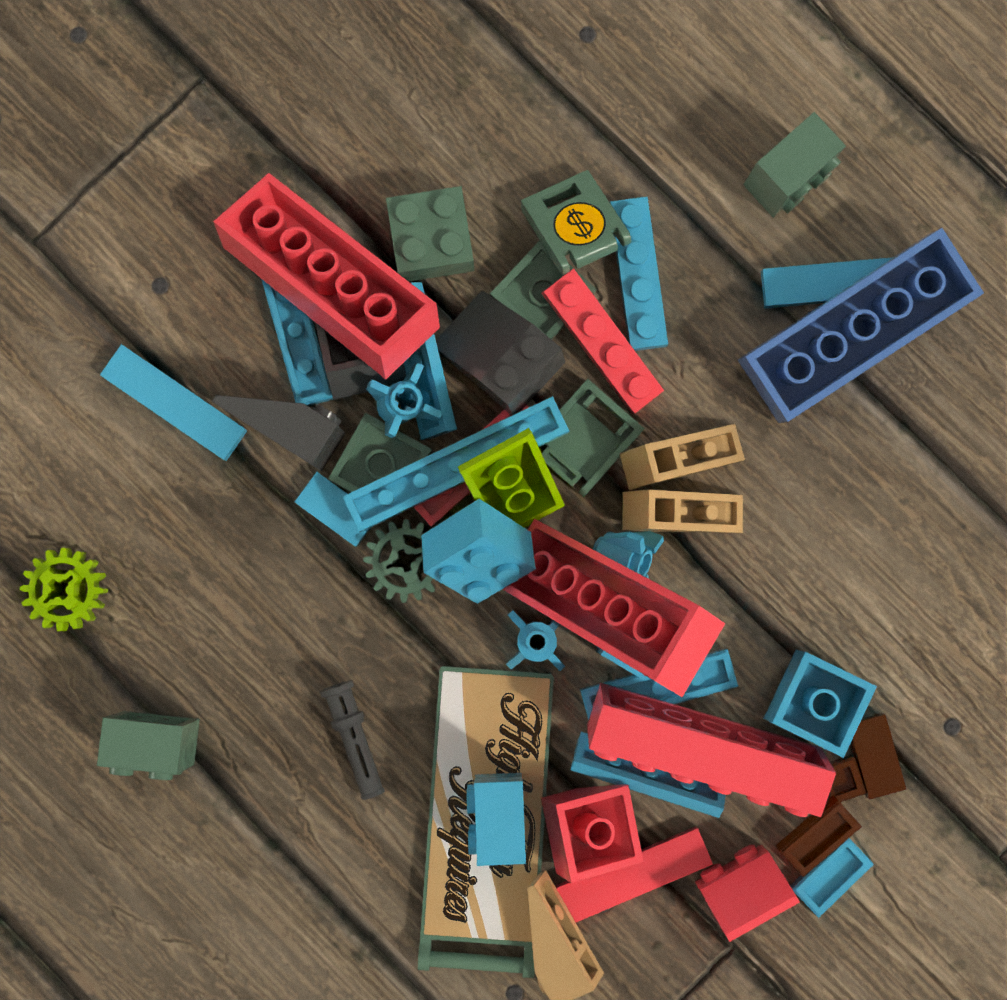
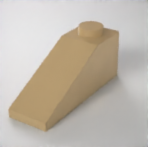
M735 424L645 444L620 453L629 490L745 460Z
M666 490L623 492L622 530L743 533V495Z
M545 870L539 873L527 888L534 971L540 990L550 1000H574L594 991L604 972Z

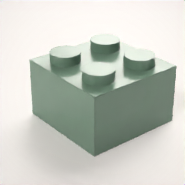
M814 111L755 164L743 185L773 218L782 210L788 214L804 200V196L812 188L817 189L832 175L831 172L841 163L837 157L846 145Z
M462 186L386 198L398 274L410 282L475 271Z
M122 711L103 717L97 766L109 767V774L131 776L134 771L149 772L148 778L172 780L173 775H180L184 770L195 764L200 719Z

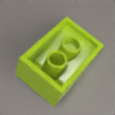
M529 428L458 466L474 501L481 499L524 528L531 525L534 519L540 520L565 506Z

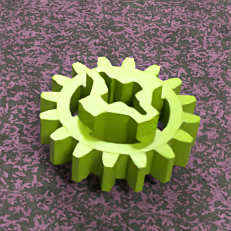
M61 548L59 555L55 550L45 551L46 561L41 558H34L32 562L36 570L23 572V575L30 579L29 585L20 586L19 589L29 593V598L21 603L22 606H33L34 610L29 616L30 619L35 620L43 617L42 627L45 629L52 628L56 623L57 631H67L69 624L73 629L83 628L81 618L86 621H94L96 617L92 609L104 608L105 606L102 601L98 600L99 594L108 593L107 588L99 587V581L103 580L106 574L94 572L99 562L92 559L84 562L86 558V552L77 551L72 557L71 548ZM70 564L75 568L64 574L61 569H57L55 566ZM43 583V590L41 595V585ZM61 583L69 584L65 589L68 596H60V593L63 591ZM86 583H87V587H88L87 596H85V584H86ZM63 605L67 610H71L73 613L69 615H59L54 613L53 611L55 609H59Z

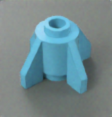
M414 364L403 381L394 383L389 387L373 379L369 381L366 390L377 401L378 414L385 421L386 436L390 438L395 437L400 424L413 418L433 421L441 418L442 411L427 404L423 405L422 394L415 386L424 365Z
M610 531L596 540L593 550L649 579L647 573L652 563L653 554L657 552L664 542V536L651 531L621 533Z
M512 610L508 616L520 629L517 636L519 651L506 665L513 669L525 658L535 662L548 659L561 671L565 665L554 654L557 647V638L554 631L560 624L554 620H551L548 624L541 621H532L526 624ZM535 634L542 635L544 638V646L540 649L530 646V638Z

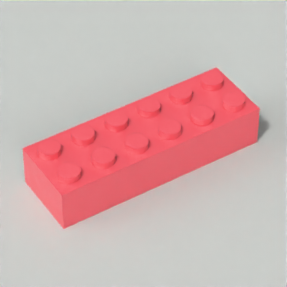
M270 173L213 221L225 250L384 379H387L440 328L436 302Z
M534 519L528 530L532 536L536 569L502 590L683 697L725 623L694 602Z
M604 683L599 685L587 723L589 749L593 750L594 754L602 759L616 761L617 758L631 761L634 767L642 771L655 772V769L670 773V776L677 781L688 784L693 783L694 780L709 784L708 787L713 791L725 795H730L732 791L746 795L748 800L758 805L769 806L770 803L784 806L787 812L799 817H807L808 814L818 817L822 816L836 775V771L821 747Z

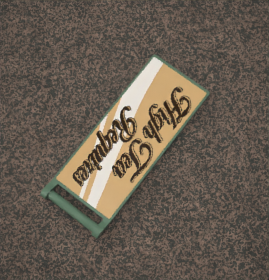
M442 666L439 670L418 970L429 971L430 967L522 973L523 978H534L535 971L527 888L538 874L541 873L545 817L541 798L546 797L554 682V676L550 673ZM522 773L526 864L477 866V854L469 855L468 851L469 824H475V814H467V785L474 784L475 774ZM432 940L524 946L523 957L431 951Z

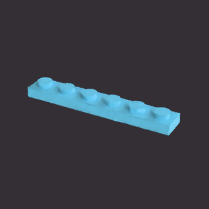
M553 396L343 496L358 531L362 532L465 483L458 466L527 428L531 430L538 447L569 433V429Z

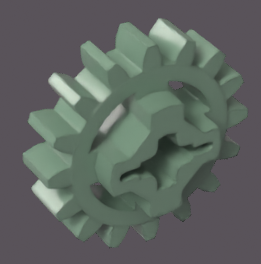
M404 519L402 528L398 529L394 522H389V533L385 534L377 530L375 533L380 539L377 544L367 543L366 546L374 552L373 556L364 557L363 562L372 564L373 569L365 575L367 578L377 577L378 582L373 588L375 591H379L384 587L388 589L386 599L391 600L396 593H400L401 602L407 603L409 594L413 593L419 601L423 599L422 589L426 588L432 593L436 590L431 583L432 577L427 575L424 580H420L419 570L423 564V555L411 563L412 570L409 572L404 567L389 568L401 559L400 552L405 551L407 555L417 556L422 554V547L415 549L408 546L404 535L414 536L422 540L421 535H423L425 529L424 523L420 522L416 529H411L410 520ZM390 542L392 546L391 554L388 560L380 563L382 551ZM395 573L404 578L407 587L397 586L391 583L385 576Z

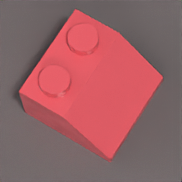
M627 784L575 788L541 798L555 872L565 880L574 883L644 862L630 790Z
M749 845L740 849L734 854L735 860L724 866L718 863L708 867L701 872V879L695 881L716 922L729 942L800 903L769 851L762 845L758 847Z

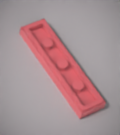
M697 826L641 849L644 860L642 863L574 883L565 881L555 885L574 921L579 922L713 865Z

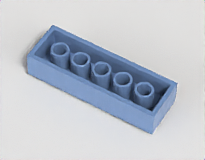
M940 228L739 358L738 362L777 422H789L984 294L943 228Z

